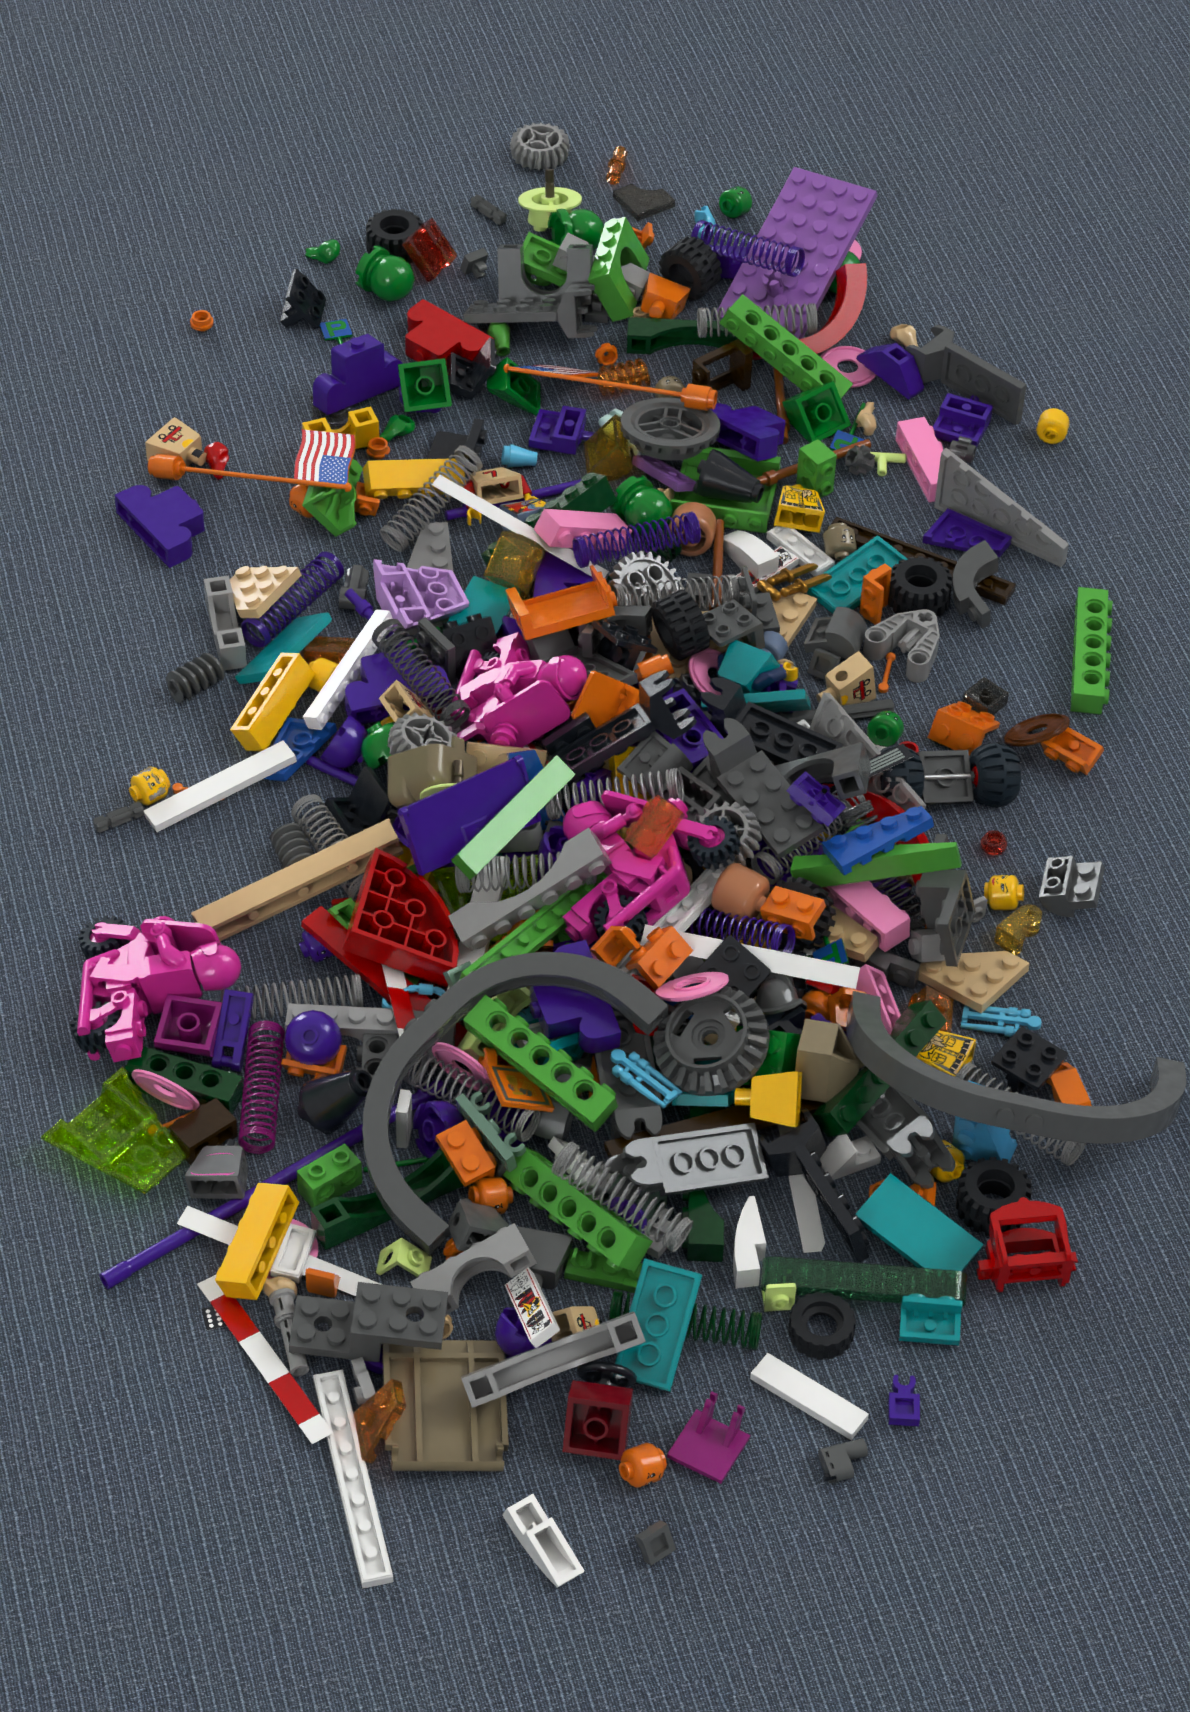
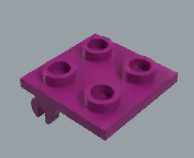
M711 1392L710 1399L705 1401L703 1411L695 1410L667 1453V1458L722 1484L748 1443L750 1435L740 1430L741 1420L745 1412V1407L742 1405H738L737 1412H733L729 1426L712 1419L718 1394Z

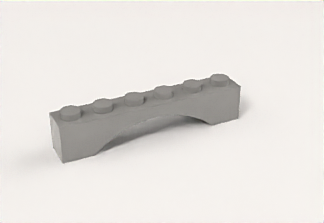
M587 828L565 842L552 868L528 890L501 901L470 902L448 917L461 942L471 951L480 949L498 934L508 932L517 922L533 916L535 911L541 907L557 901L559 896L568 890L578 888L584 880L592 875L602 873L612 862L598 837Z
M632 1311L463 1375L461 1379L473 1408L547 1377L618 1353L646 1341L636 1314Z

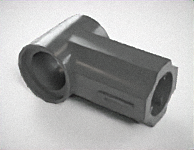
M353 565L352 568L347 570L345 584L340 588L339 609L355 610V606L345 596V592L351 588L362 600H367L369 571L363 568L362 565Z

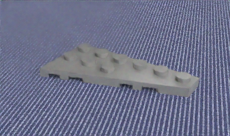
M948 448L941 452L934 508L942 512L949 508L1012 536V545L1059 567L1064 565L1069 543Z
M824 692L809 729L844 744L843 747L863 742L869 759L881 754L879 749L830 693ZM883 772L869 778L867 791L881 796L888 791L892 792V795L887 799L893 801L905 811L912 807L922 806L924 809L927 805L903 777L895 778V781L900 783L895 785L893 789H889V783L884 790H881L880 781ZM886 777L887 781L891 782V778Z

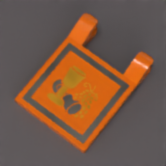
M484 1047L485 1057L479 1056L478 1062L485 1067L502 1107L553 1112L554 1106L547 1093L514 1067L497 1065L496 1050Z

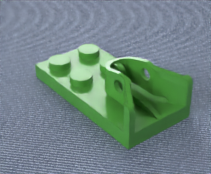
M528 232L523 243L524 269L527 279L531 284L548 286L553 283L561 287L566 281L567 272L552 265L560 245ZM531 275H535L537 279H533Z
M352 459L349 469L348 483L352 485L350 492H345L344 489L308 486L302 504L335 537L350 530L357 524L354 510L357 495L355 486L359 482L363 468L354 459Z

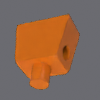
M650 273L642 294L640 309L648 313L651 318L674 319L684 309L691 288Z

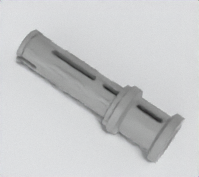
M282 1288L270 1294L269 1302L274 1306L276 1314L274 1323L281 1329L290 1374L299 1377L307 1374L310 1369L305 1354L289 1353L296 1295L294 1290Z

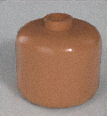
M686 502L680 505L671 517L673 519L674 515L680 517L681 514L692 511L698 518L701 528L700 542L692 544L688 540V544L685 546L680 536L682 547L680 554L688 557L699 556L705 553L711 547L716 532L717 523L714 513L706 505L698 502ZM676 517L674 521L680 534L679 519ZM670 520L669 528L672 532V521ZM682 526V534L684 541L686 543L685 532ZM674 527V533H675V536L677 537V532H676V529H675V527Z
M730 864L721 873L711 895L713 909H717L719 912L723 911L724 915L731 913L728 917L732 919L735 915H739L735 918L738 922L744 916H748L750 919L756 918L761 913L760 909L769 895L770 883L768 878L742 864ZM745 918L741 923L746 924L749 920Z

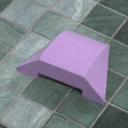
M373 560L376 599L381 609L390 611L392 618L398 619L405 630L418 628V621L425 617L431 623L453 616L469 606V601L452 570L421 566L418 570L406 568L404 563L397 562V566L382 564V560Z

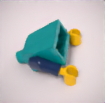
M738 640L731 642L728 649L718 655L717 658L718 677L741 685L743 694L759 693L780 680L784 679L792 682L798 678V668L791 669V663L785 662L783 667H780V664L771 653Z

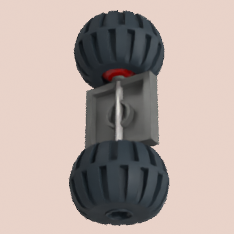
M994 742L977 747L970 755L968 750L918 751L916 753L907 748L914 757L891 767L893 769L891 772L890 770L882 771L883 775L880 777L881 790H884L889 783V789H893L895 785L900 783L895 781L896 777H903L926 805L968 804L975 800L981 805L985 804L991 807L1005 806L1014 801L1019 794L1022 779L1020 761L1016 752L1005 744ZM894 745V746H890V747L884 748V749H882L880 752L883 753V752L888 751V750H890V749H892V748H894V747H896V746H898V745ZM886 777H890L891 782H888ZM888 791L882 795L888 798L892 795V792Z

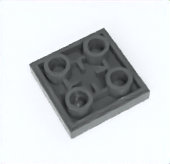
M426 617L419 620L418 633H416L418 648H421L423 654L428 656V660L433 662L432 665L440 666L445 670L451 685L455 684V646ZM420 650L417 651L416 655L421 654ZM422 656L420 660H426L425 656Z

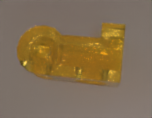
M1031 904L1017 909L997 925L994 942L1006 951L1018 955L1022 951L1024 940L1027 937L1037 935L1042 919L1041 909Z

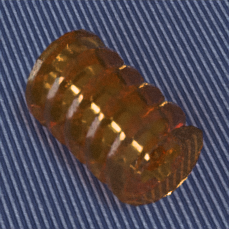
M641 358L635 359L634 362L628 360L626 363L619 362L617 365L601 366L598 369V380L630 385L635 383L637 386H642V381H644L646 387H649L651 384L648 368ZM598 385L603 396H606V389L609 390L611 395L615 394V387ZM618 388L620 393L624 392V388Z

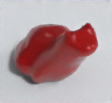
M220 442L207 445L204 452L207 453L206 462L210 469L224 471L229 461L227 447ZM213 475L219 480L223 478L221 475Z

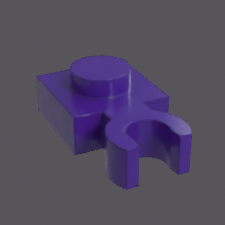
M894 1375L892 1381L893 1392H889L888 1425L919 1426L920 1394H913L916 1379L914 1376H910L909 1384L901 1385L898 1382V1375Z

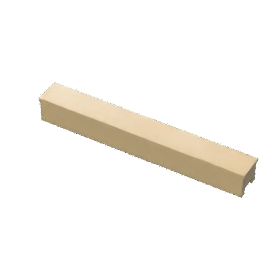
M388 818L212 902L191 914L195 923L211 926L216 931L219 941H222L364 873L375 847L395 857L404 854Z

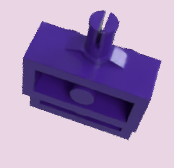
M948 393L940 407L939 416L933 425L935 437L948 442H952V440L959 441V436L970 438L972 440L971 445H975L977 448L991 421L993 406L979 402V398L977 396L974 398V395L967 399Z
M564 405L561 412L539 409L529 437L528 447L576 455L578 446L583 440L597 443L598 432L585 431L586 409Z

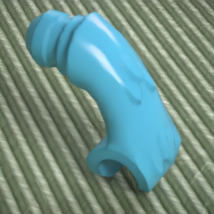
M703 206L701 211H695L696 223L704 220L711 222L713 225L716 224L708 206ZM703 224V226L700 228V230H699V232H698V235H697L700 239H701V234H702L703 228L705 227L704 224Z

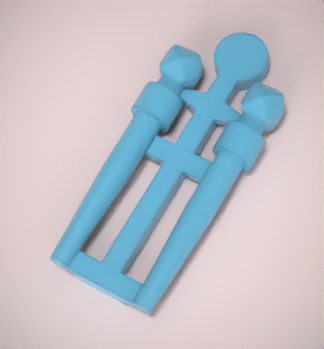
M966 1005L963 1009L961 1028L1005 1034L1007 1037H1012L1020 1028V1025L1027 1026L1030 1030H1038L1041 1028L1042 1023L1038 1016H1031L1030 1009L1022 1008L1018 1010L1015 1007H1009L1008 1009L989 1006L983 1013L973 1012L975 1010ZM968 1019L998 1022V1026L967 1023ZM1004 1023H1006V1024H1014V1025H1015V1028H1014V1026H1009V1025H1006V1027H1003V1025H1004Z
M615 1049L611 1052L610 1059L613 1063L617 1064L612 1068L611 1074L617 1078L620 1077L623 1083L632 1086L642 1095L660 1105L661 1108L664 1109L676 1097L682 1095V1090L650 1066L647 1060L644 1058L640 1059V1055L635 1051L629 1054L628 1059L625 1057V1052L621 1049ZM629 1071H631L638 1077L634 1079V1076L630 1074ZM642 1081L646 1082L665 1097L664 1100L661 1101L640 1083Z

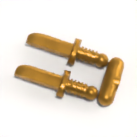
M809 563L790 571L787 568H783L779 574L769 577L767 581H758L757 588L762 593L769 592L771 599L776 602L781 599V596L787 597L798 592L806 593L808 588L826 582L832 576L821 574L802 581L800 578L795 579V577L818 568V565L815 563ZM785 581L789 583L794 581V584L782 588L780 592L773 587Z

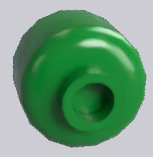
M733 187L721 194L719 197V207L726 217L731 219L738 218L750 211L752 198L744 187Z
M881 711L868 723L867 735L875 745L890 747L902 736L904 730L903 721L900 716L892 711Z

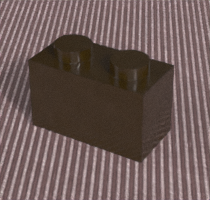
M217 1098L200 1105L194 1112L184 1118L177 1119L169 1126L171 1145L190 1165H192L203 1147L222 1146L226 1139L233 1140L238 1137L236 1118Z

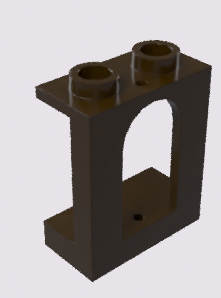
M737 339L694 359L692 384L712 387V390L717 391L733 383L742 391L751 387L753 351ZM730 355L729 370L710 379V371L705 366Z

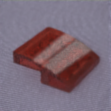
M433 218L423 223L402 244L427 282L435 279L441 270L449 266L457 257L456 252Z

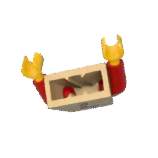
M503 467L476 472L475 476L470 475L471 480L463 487L490 504L516 499H525V501L538 499L535 496H531L532 492L523 475ZM466 505L468 509V525L471 526V519L473 518L478 519L479 524H481L482 514Z

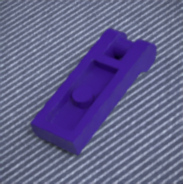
M225 989L212 1058L213 1068L222 1069V1067H229L232 1071L241 1072L254 999L253 993ZM225 1047L234 1048L233 1057L224 1055Z

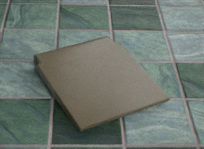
M443 1340L441 1350L382 1343L385 1451H391L392 1471H504L503 1451H508L509 1446L506 1395L472 1408L461 1379L463 1375L505 1360L504 1352L501 1351L496 1341Z

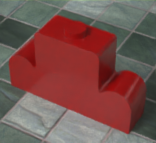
M424 299L411 307L407 312L408 333L405 335L406 356L417 362L445 358L447 367V358L451 352L473 361L489 338H493Z

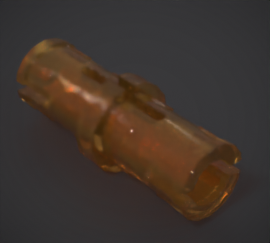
M623 146L615 147L613 156L608 162L609 170L606 180L613 185L619 183L621 173L624 172L626 167L625 159L628 151H625L626 148Z

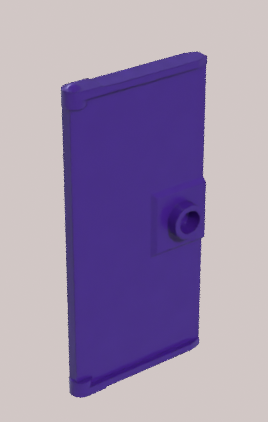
M521 755L397 810L419 875L423 876L452 862L451 859L529 782L527 769ZM538 812L522 829L540 822V813Z

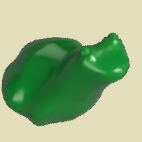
M330 239L323 242L319 247L306 248L305 257L316 259L326 264L332 263L339 255L340 244L337 240Z
M393 415L379 437L389 442L395 436L410 434L415 430V422L406 415Z

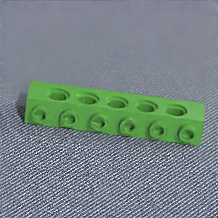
M743 294L729 308L720 321L723 327L802 391L834 381L842 399L853 385L851 381Z
M1078 587L1075 604L1071 712L1101 714L1103 704L1108 705L1109 689H1105V686H1109L1110 671H1106V668L1109 669L1111 653H1106V650L1110 651L1111 636L1107 635V633L1111 632L1112 618L1107 617L1108 615L1111 616L1113 601L1108 600V590Z
M485 994L464 1017L463 1022L466 1030L489 1048H494L501 1058L596 1132L618 1107L614 1090L605 1083L599 1085L593 1080L594 1075L583 1066L580 1068L572 1063V1058L564 1050L559 1049L556 1051L550 1046L551 1042L541 1032H537V1034L532 1032L528 1028L529 1024L521 1016H512L507 1012L508 1008L498 998L492 1000ZM497 1023L506 1024L504 1029L500 1031L492 1029ZM518 1040L528 1041L522 1048L514 1047L515 1042ZM540 1057L549 1058L548 1062L544 1065L535 1064L536 1060ZM562 1074H569L571 1076L566 1082L557 1081V1078ZM584 1091L593 1093L589 1099L582 1100L578 1098Z
M526 1148L522 1156L515 1157L517 1167L511 1172L506 1170L503 1175L512 1182L510 1186L513 1190L522 1195L527 1194L530 1196L529 1202L541 1210L546 1209L550 1212L548 1217L551 1220L569 1227L567 1232L579 1240L584 1239L587 1241L586 1247L597 1255L602 1256L603 1254L607 1257L606 1263L618 1271L624 1268L635 1272L653 1242L629 1222L624 1221L621 1216H616L615 1211H608L607 1205L601 1206L599 1199L593 1201L592 1194L585 1195L584 1189L577 1190L576 1184L569 1185L568 1179L562 1180L561 1176L557 1177V1175H554L551 1171L553 1163L539 1152Z

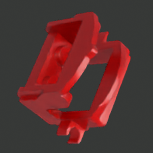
M1021 1197L1018 1202L1002 1206L990 1214V1239L986 1244L987 1260H979V1269H976L979 1280L991 1279L992 1282H995L997 1292H1003L1004 1285L1007 1283L1058 1279L1060 1287L1066 1286V1283H1069L1071 1272L1076 1271L1075 1263H1078L1076 1252H1071L1067 1224L1063 1209L1060 1206L1041 1201H1029L1027 1198ZM1055 1221V1233L1036 1228H1017L1001 1232L1000 1226ZM1050 1250L1040 1254H1015L1007 1256L1008 1253Z

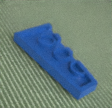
M922 806L907 809L906 812L885 817L881 821L868 826H860L854 831L833 836L830 840L821 843L823 852L845 876L852 872L851 867L857 863L861 865L867 864L872 861L871 856L879 851L889 852L894 849L895 843L899 840L907 842L933 828L934 823L932 816Z

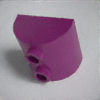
M167 994L154 1040L155 1048L213 1057L222 1002Z

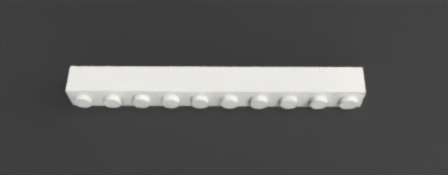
M376 610L304 714L303 718L308 729L322 730L345 697L346 686L355 681L360 675L361 658L373 655L378 648L372 641V634L382 622L393 619L390 611ZM393 625L387 627L379 634L377 642H380L383 635L388 630H390Z

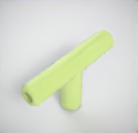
M870 452L875 455L877 474L879 476L887 474V462H906V454Z

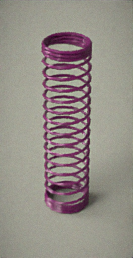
M258 1021L249 1027L238 1143L245 1151L254 1154L271 1151L275 1147L277 1107L280 1095L279 1085L281 1082L282 1049L284 1047L285 1031L282 1026L273 1021ZM260 1030H273L278 1032L281 1037L278 1038L273 1035L253 1037V1034ZM272 1037L277 1040L266 1042L260 1041L257 1038ZM254 1046H258V1047H261V1048H274V1047H278L279 1050H278V1051H274V1050H271V1049H259V1050H257V1049L254 1048ZM259 1052V1053H261V1054H267V1055H268V1054H277L278 1057H277V1058H273V1057H270V1056H259V1057H256V1056L254 1055V1053ZM255 1059H258V1060H260V1061H266V1062L276 1061L278 1064H277V1065H272V1064H269V1063H259V1064H256V1063H254L253 1061H254ZM255 1066H257V1067H259V1068H264V1069L275 1068V1069H277V1071H276V1072H270V1071H266V1070L255 1071V1070H253L252 1068L255 1067ZM255 1073L258 1074V1075H263V1076H271V1075H274V1076H276L277 1078L274 1079V1080L269 1079V1078H261V1077H260V1078H254V1077H252L251 1075H253V1074H255ZM253 1081L262 1082V1083H271V1082H273V1083H275L276 1085L273 1086V1087L268 1086V1085H253V1084H251V1082H253ZM253 1088L260 1089V1090H271V1089H272V1090L275 1091V1093H273V1094H269V1093H266V1092H256V1093H254V1092L251 1091V1089H253ZM255 1095L259 1097H273L274 1100H253L250 1098V1096ZM253 1102L262 1105L272 1104L274 1107L271 1109L266 1107H252L249 1104ZM250 1110H255V1111H260V1112H268V1111H271V1112L273 1113V1115H271V1116L264 1115V1114H254V1115H252V1114H250L248 1111H250ZM250 1117H254V1118H258V1119H268V1118H270V1119L272 1120V1122H271V1123H266V1122H261V1121L251 1122V1121L248 1120V1118H250ZM261 1126H270L272 1129L269 1130ZM259 1133L267 1135L269 1138L258 1139L247 1134ZM245 1135L256 1141L271 1139L272 1142L266 1146H255L247 1143L243 1137Z

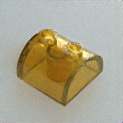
M615 414L584 442L587 474L594 472L605 475L608 481L619 479L627 475L632 469L629 440L621 432V417Z
M502 531L483 576L495 584L507 588L515 587L520 592L521 599L524 600L529 594L546 551L540 544L526 536Z

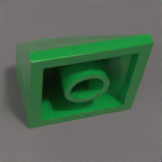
M506 357L497 364L494 375L487 378L488 390L503 401L537 416L539 409H541L540 382L530 374L511 371L505 373L503 370L505 364H509L511 367L518 366Z
M445 358L398 364L404 413L452 406Z
M834 381L803 391L782 402L790 424L809 443L817 439L821 441L835 434L837 429L841 431L851 426Z

